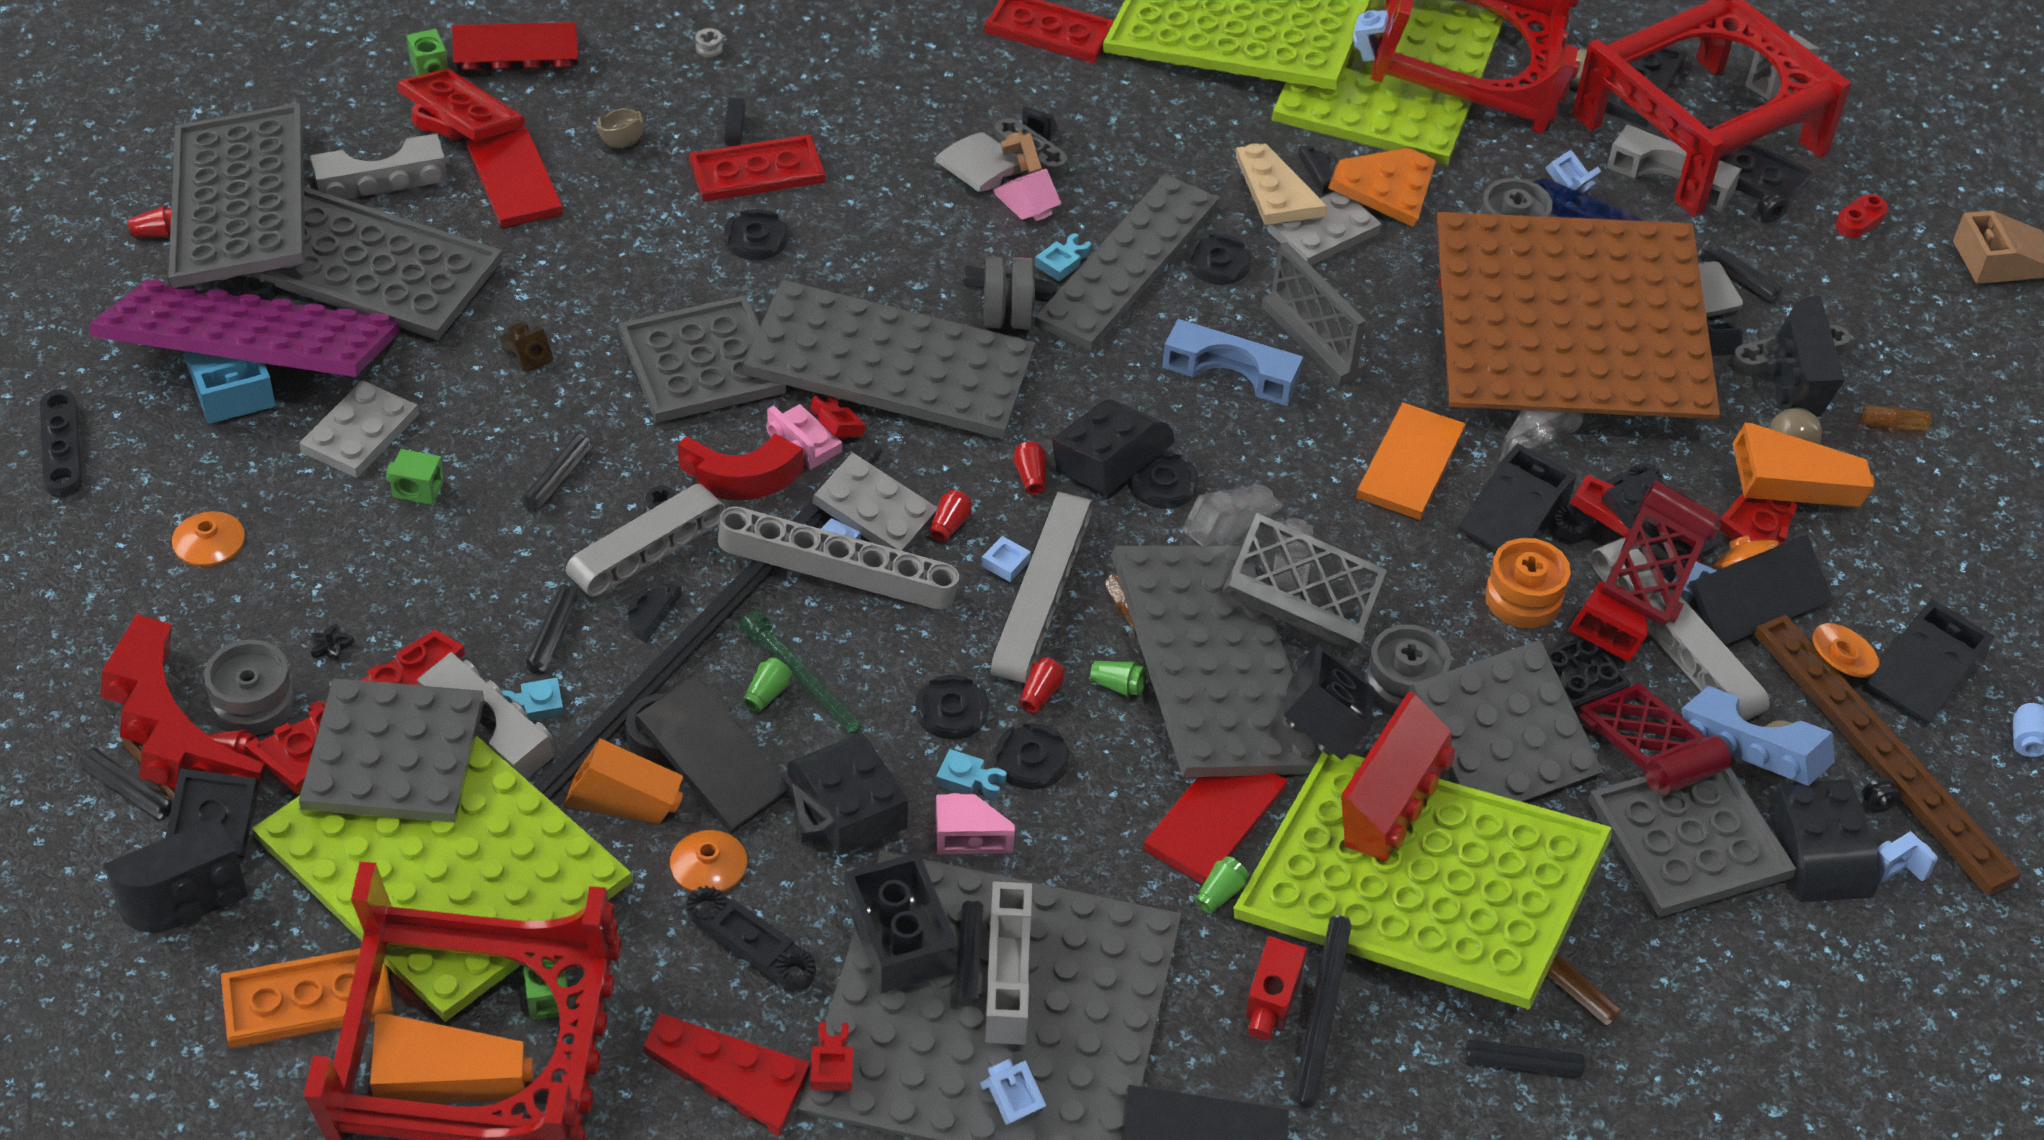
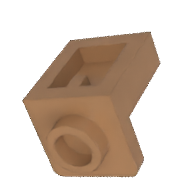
M1023 132L1008 135L1005 141L1001 142L1003 155L1021 151V153L1017 154V158L1022 172L1028 171V174L1042 170L1031 133L1026 135Z

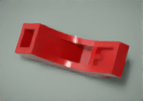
M774 434L759 449L748 454L736 456L713 451L688 436L678 443L679 468L688 475L697 477V484H702L719 499L742 501L766 497L784 489L803 473V448L777 434Z

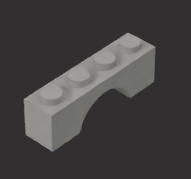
M1627 124L1612 145L1607 168L1634 179L1651 173L1666 174L1680 179L1687 152L1674 142ZM1719 160L1707 201V208L1722 212L1735 192L1741 168Z
M437 133L407 138L403 147L396 154L378 161L357 160L348 156L343 150L310 155L317 191L345 200L448 182L445 157Z
M451 652L417 679L418 684L421 686L483 691L484 704L481 717H485L496 724L495 732L489 742L490 748L526 780L554 757L550 744L552 736L546 727L540 722L533 724L528 719L525 710L515 701L509 703L504 698L500 688L493 681L485 682L480 677L476 667L469 660L465 659L462 662Z
M993 882L985 1043L1026 1045L1032 883Z

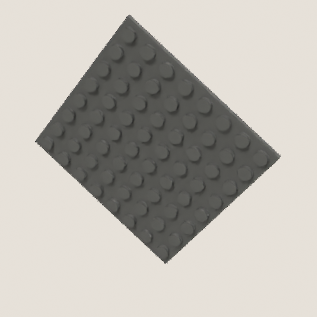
M880 850L876 864L906 855ZM922 859L957 941L958 956L962 904L967 900L973 902L980 901L983 904L977 1003L971 1007L967 1005L960 1006L956 1003L957 973L881 994L855 928L825 1021L826 1033L831 1036L841 1033L842 1022L848 1023L849 1042L846 1047H853L852 1091L811 1090L810 1068L799 1102L798 1113L917 1140H1122L1125 1092L1128 1084L1142 1086L1181 913ZM993 882L1032 883L1026 1045L985 1043ZM1010 1059L1013 1066L1026 1061L1046 1106L1006 1125L990 1089L983 1090L980 1082L990 1077L987 1069Z

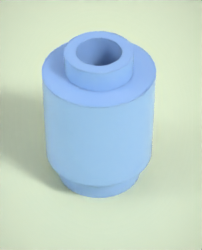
M2024 704L2017 709L2013 716L2014 748L2021 755L2028 757L2044 755V707L2040 704Z

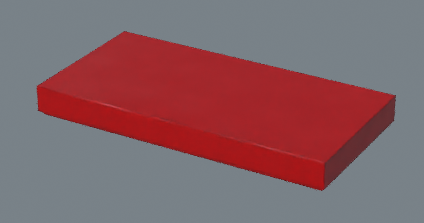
M1000 0L985 23L984 33L1095 64L1104 50L1103 42L1114 20L1042 0Z
M448 68L398 81L397 92L420 105L473 141L524 127L525 117Z
M527 127L477 141H466L467 151L501 228L563 214L562 204Z
M811 134L689 153V163L703 202L826 183V174Z
M1276 773L1248 776L1198 777L1147 837L1143 844V850L1204 884L1216 861H1222L1226 856L1232 857L1285 791L1288 780Z

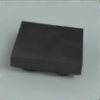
M1582 637L1546 650L1575 713L1580 711L1581 706L1631 686L1629 680L1606 651Z

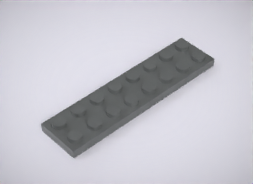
M1165 174L1035 316V327L1091 352L1218 208L1219 197Z

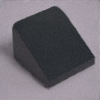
M1024 106L1022 124L1050 141L1057 131V123L1054 116Z
M1730 322L1707 324L1711 354L1713 356L1735 354L1737 347L1742 345L1743 331Z

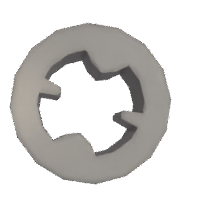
M712 28L702 29L697 32L695 41L698 54L704 57H714L722 52L721 32Z

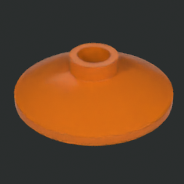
M217 511L202 512L187 518L179 524L172 536V547L176 556L183 562L198 567L216 566L229 561L239 553L245 542V532L240 521L230 514Z
M1749 535L1729 542L1731 549L1723 554L1712 565V568L1717 570L1779 546V541H1751Z
M1824 623L1819 625L1813 632L1812 639L1815 648L1837 671L1863 678L1872 676L1879 667V659L1872 646L1851 629L1834 623Z
M716 830L699 831L686 836L675 846L670 857V870L676 883L688 892L694 889L698 890L697 887L705 888V886H709V888H712L713 886L716 887V890L720 889L721 893H724L734 888L744 877L747 870V854L743 845L730 834Z

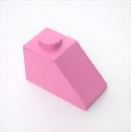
M1047 168L1018 177L993 189L995 195L1021 220L1032 216L1035 221L1041 220L1053 214L1051 208L1061 204Z
M959 793L936 795L937 855L1013 853L1015 824L975 794Z

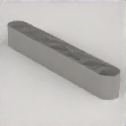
M1063 492L1057 493L996 647L991 665V675L1026 684L1031 666L1037 660L1086 531L1093 500Z
M729 507L723 510L720 515L718 544L723 551L933 609H947L955 601L959 573L954 566L948 563L742 507Z
M1626 538L1619 539L1592 551V566L1604 582H1606ZM1639 549L1630 550L1629 554L1634 566L1647 564L1645 556ZM1651 570L1638 573L1644 588L1657 586ZM1629 575L1617 577L1614 585L1622 586L1626 592L1635 591ZM1661 593L1647 595L1651 606L1663 612L1666 605ZM1681 596L1678 601L1684 605L1675 623L1669 621L1663 626L1646 616L1647 631L1701 692L1706 687L1711 686L1738 696L1741 718L1745 721L1769 710L1770 701L1765 689Z

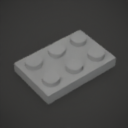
M1335 191L1320 198L1327 205L1326 217L1270 224L1267 230L1280 244L1287 242L1310 265H1313L1379 234L1382 224L1357 201Z
M362 380L299 442L300 451L307 456L358 478L419 415L418 405Z
M853 452L814 494L812 500L814 505L843 524L859 531L860 535L872 543L904 552L932 521L938 508Z

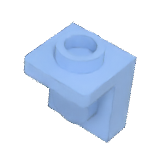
M1010 1059L987 1069L990 1077L980 1082L983 1090L990 1089L1006 1125L1046 1106L1026 1061L1014 1066Z

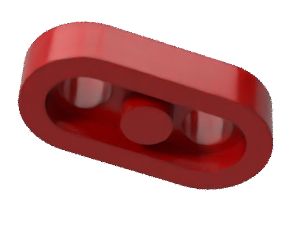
M417 104L412 107L411 122L418 129L444 135L450 140H461L465 137L464 134L440 120Z
M1878 195L1861 196L1839 212L1835 228L1845 237H1862L1884 221L1888 205Z

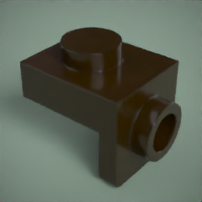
M520 322L508 328L509 332L499 336L503 349L516 353L520 367L524 371H529L553 360L543 328L527 324V322Z

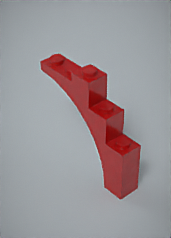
M136 614L102 670L100 697L125 704L121 712L120 738L145 744L141 752L139 778L176 788L180 769L256 778L260 781L257 800L262 790L265 763L239 754L213 740L187 718L175 703L166 684L163 670L170 652L172 624Z

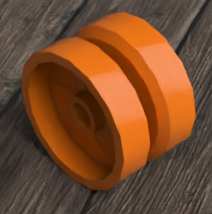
M1518 538L1507 541L1497 549L1493 558L1490 576L1485 589L1486 604L1496 617L1504 623L1518 628H1537L1548 625L1558 617L1564 601L1565 591L1571 575L1569 561L1563 552L1551 543L1536 538Z

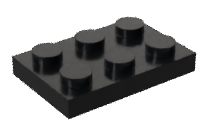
M1650 469L1608 489L1601 500L1630 530L1639 512L1640 503L1651 484L1655 480L1664 485L1666 484ZM1644 520L1642 528L1646 538L1659 537L1656 526ZM1715 537L1711 542L1705 540L1697 560L1713 553L1720 542ZM1680 539L1672 541L1678 556L1690 554L1692 546ZM1663 543L1650 546L1658 561L1669 559ZM1673 565L1664 567L1670 574L1675 572Z

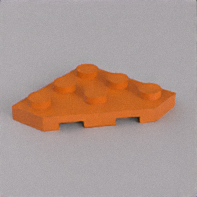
M1410 148L1339 160L1334 169L1328 188L1414 227L1421 212L1436 160Z

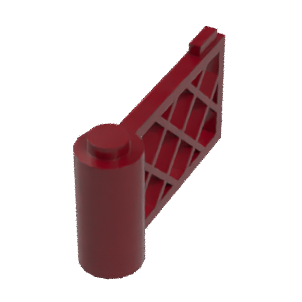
M1655 480L1640 503L1639 512L1601 592L1665 626L1669 621L1672 623L1677 621L1684 605L1678 601L1705 540L1711 542L1714 539L1721 523L1717 521L1719 514ZM1644 520L1656 526L1659 537L1646 538L1642 528ZM1680 539L1692 546L1690 554L1678 556L1672 541ZM1663 543L1669 559L1656 561L1650 546ZM1641 548L1647 564L1634 566L1629 552L1630 550ZM1673 565L1678 580L1666 583L1660 568ZM1651 570L1657 586L1644 588L1638 573ZM1629 575L1635 591L1626 592L1615 586L1617 577ZM1660 592L1666 605L1664 611L1662 612L1651 606L1647 595Z
M1640 683L1580 707L1578 715L1580 723L1591 732L1597 730L1646 772L1645 777L1649 787L1661 795H1669L1725 771L1730 767V753L1720 737L1716 735L1705 737ZM1638 698L1645 706L1625 704V702ZM1607 712L1615 713L1616 716L1615 718L1601 717L1597 714ZM1622 714L1641 716L1642 720L1621 719ZM1648 717L1664 719L1668 724L1647 722ZM1618 730L1639 733L1638 737L1621 735ZM1644 733L1665 735L1664 740L1643 738ZM1671 736L1683 737V738H1687L1689 741H1687V742L1670 741V737H1671ZM1640 749L1657 750L1662 752L1651 757H1647L1643 752L1640 751Z

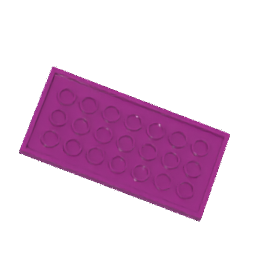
M160 280L144 281L89 323V337L356 377L400 333L398 323L389 321V316L386 314L375 313L368 316L357 314L353 309L328 310L324 309V306L320 304L295 305L287 299L262 300L258 295L254 294L228 295L227 291L221 289L202 291L196 290L195 286L172 288V286L164 285Z

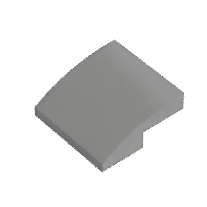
M984 132L973 134L957 141L937 155L935 160L978 192L999 187L1002 178L1005 176L1023 173L1020 169L1017 155L1014 153L1003 155L1001 144Z

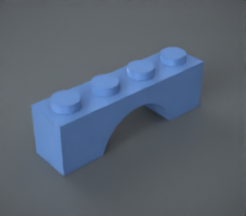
M1178 319L1164 346L1162 368L1191 377L1211 368L1232 369L1245 375L1252 382L1256 397L1288 406L1300 380L1303 356Z
M1706 687L1682 708V715L1685 721L1705 737L1711 735L1720 737L1726 744L1731 756L1807 786L1835 762L1833 732L1801 720L1781 727L1753 725L1741 718L1738 696L1714 687Z

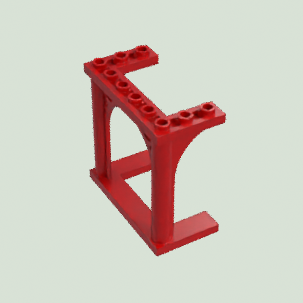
M1385 0L1384 10H1387L1389 18L1385 31L1379 33L1370 80L1382 83L1384 76L1389 75L1531 120V130L1542 134L1548 123L1553 124L1558 112L1557 104L1559 101L1563 102L1569 90V84L1567 83L1570 78H1576L1580 68V61L1576 60L1578 47L1566 44L1564 49H1562L1568 36V31L1565 29L1570 19L1569 10L1571 7L1575 8L1579 0H1461L1492 10L1503 16L1522 33L1528 43L1531 60L1527 69L1517 76L1500 80L1473 77L1395 52L1411 15L1413 0ZM1533 24L1539 25L1544 30L1536 32L1530 30L1528 26Z
M1709 0L1611 44L1605 45L1599 39L1589 42L1572 115L1591 131L1600 128L1609 92L1612 90L1687 152L1674 201L1693 217H1697L1705 212L1720 157L1786 126L1804 123L1799 142L1819 158L1828 155L1851 82L1745 0ZM1699 37L1700 45L1696 60L1717 75L1725 71L1733 41L1758 51L1766 57L1777 70L1781 86L1778 94L1768 103L1709 130L1633 68L1630 63L1677 42ZM1789 78H1793L1798 83L1791 81Z
M360 861L351 901L364 934L334 1062H332L330 1057L313 1055L304 1091V1098L325 1140H343L344 1133L407 1140H586V1129H581L583 1114L590 1115L592 1109L593 1090L588 1089L591 1075L597 1076L599 1071L601 1053L599 1050H596L598 1036L604 1037L606 1033L608 1013L603 1012L605 998L611 999L613 996L615 975L610 974L612 961H619L622 947V938L617 937L618 920H614L615 905L614 903H609L606 888L589 886L585 907L575 914L553 920L521 921L392 907L377 864ZM387 945L502 957L518 962L536 973L552 992L560 1016L557 1045L551 1060L540 1076L515 1096L495 1104L478 1107H460L353 1095ZM544 959L555 963L552 969H545L543 967ZM572 967L584 969L585 974L579 983L571 987H561L558 985V978L565 970ZM580 995L576 1000L578 1008H568V999ZM567 1036L574 1037L572 1044H565L563 1041ZM558 1071H564L567 1074H562V1082L552 1081L554 1074ZM540 1091H549L545 1114L540 1112L534 1104L535 1095ZM525 1105L531 1119H525L524 1113L512 1115L517 1106Z

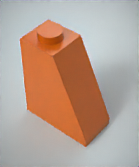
M600 738L574 774L563 805L578 810L660 824L668 812L673 814L676 812L682 800L683 792L678 790L683 776Z

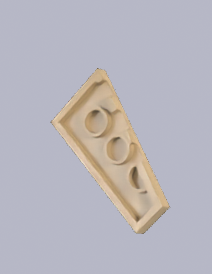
M1254 143L1236 148L1237 162L1265 225L1327 216V205L1267 144Z

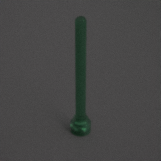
M760 609L748 612L740 621L739 630L749 640L762 642L778 660L789 667L797 680L850 734H857L861 730L860 722L772 633L770 619Z

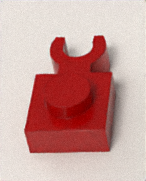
M817 396L813 397L810 410L818 415L817 420L834 437L846 439L847 437L863 436L866 424L851 409L840 408L838 400L832 396H828L826 402L820 400Z
M820 1022L818 1027L820 1046H812L811 1090L852 1091L853 1047H846L849 1042L848 1023L842 1022L841 1033L831 1036L826 1033V1022Z

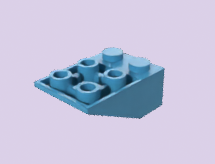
M194 352L183 353L208 424L276 407L271 380L265 363Z

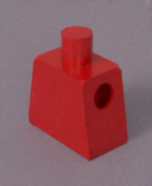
M1599 582L1568 631L1630 662L1647 637L1646 616L1601 592L1605 582ZM1615 585L1620 589L1626 591L1622 586Z
M1268 936L1248 996L1246 1018L1251 1020L1247 1032L1252 1037L1267 1041L1270 1040L1274 1028L1279 1030L1285 1028L1302 981L1307 948Z

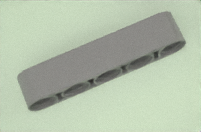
M695 484L576 553L568 561L566 573L586 594L591 597H597L719 524L720 515L726 507L702 484Z

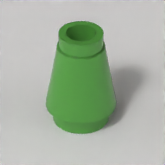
M768 658L766 662H761L742 699L743 704L749 710L760 713L763 708L790 685L789 679L792 677V672L789 667L776 658Z
M1094 661L1090 672L1091 682H1095L1127 697H1132L1133 694L1140 696L1144 690L1147 678L1146 667L1139 666V663L1134 661Z
M1226 856L1222 861H1216L1199 894L1194 899L1202 910L1213 914L1216 909L1220 908L1246 887L1245 881L1249 878L1248 871L1241 863L1230 856Z

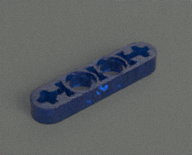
M1538 179L1533 182L1548 192L1552 200L1551 213L1556 216L1596 219L1593 216L1600 215L1608 220L1642 221L1637 216L1555 181ZM1572 203L1579 206V208L1568 207L1565 204Z

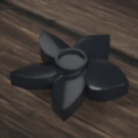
M337 624L330 626L324 633H311L313 641L318 643L312 648L311 655L314 657L328 651L331 658L339 659L340 649L353 644L354 638L347 633H342Z

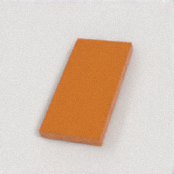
M1402 402L1357 489L1356 498L1421 520L1462 437L1466 423Z
M360 948L222 973L221 981L229 1048L342 1028ZM383 963L370 1022L375 1021V1013L394 1015L388 970L385 963Z

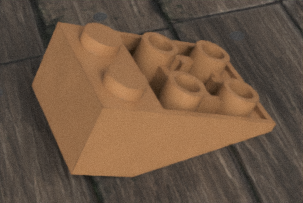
M1995 211L1963 213L1953 242L1976 284L2044 278V233L2042 230Z

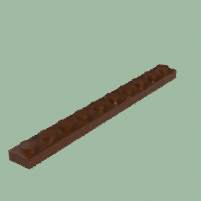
M1786 614L1757 626L1754 636L1880 777H1889L1893 780L1894 788L1901 794L1900 799L1987 896L2017 883L2021 875L2017 868L1840 673L1819 654L1811 641Z

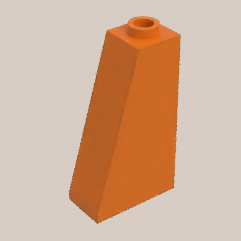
M1746 422L1732 443L1744 498L1861 507L1867 496L1874 489V476L1870 474L1867 460Z
M375 1013L370 1082L373 1097L424 1103L498 1101L515 1096L526 1088V1083H533V1058H526L522 1041L386 1013Z

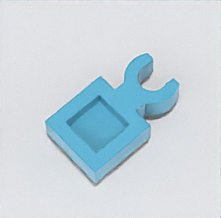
M1076 233L1071 234L1067 238L1065 245L1056 241L1035 257V267L1057 281H1061L1080 266L1081 259L1086 258L1090 254L1091 242L1087 241L1083 245H1078L1079 235Z
M558 678L521 684L522 693H514L509 690L502 691L504 698L509 703L515 701L525 710L530 721L564 715Z
M949 749L936 775V786L960 794H972L974 789H977L986 798L998 800L1000 787L991 783L1005 785L1007 773L999 768L985 770L983 759Z

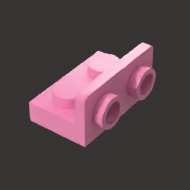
M799 404L783 414L775 406L767 409L768 423L766 428L770 437L777 434L802 447L803 464L809 470L842 452V442L837 437H834L802 405Z

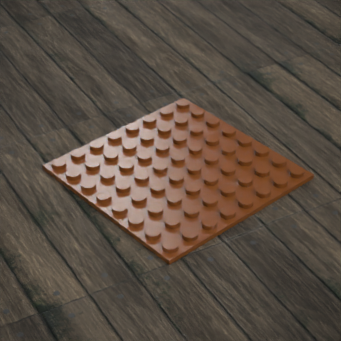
M1437 212L1449 407L1719 419L1720 410L1693 223Z

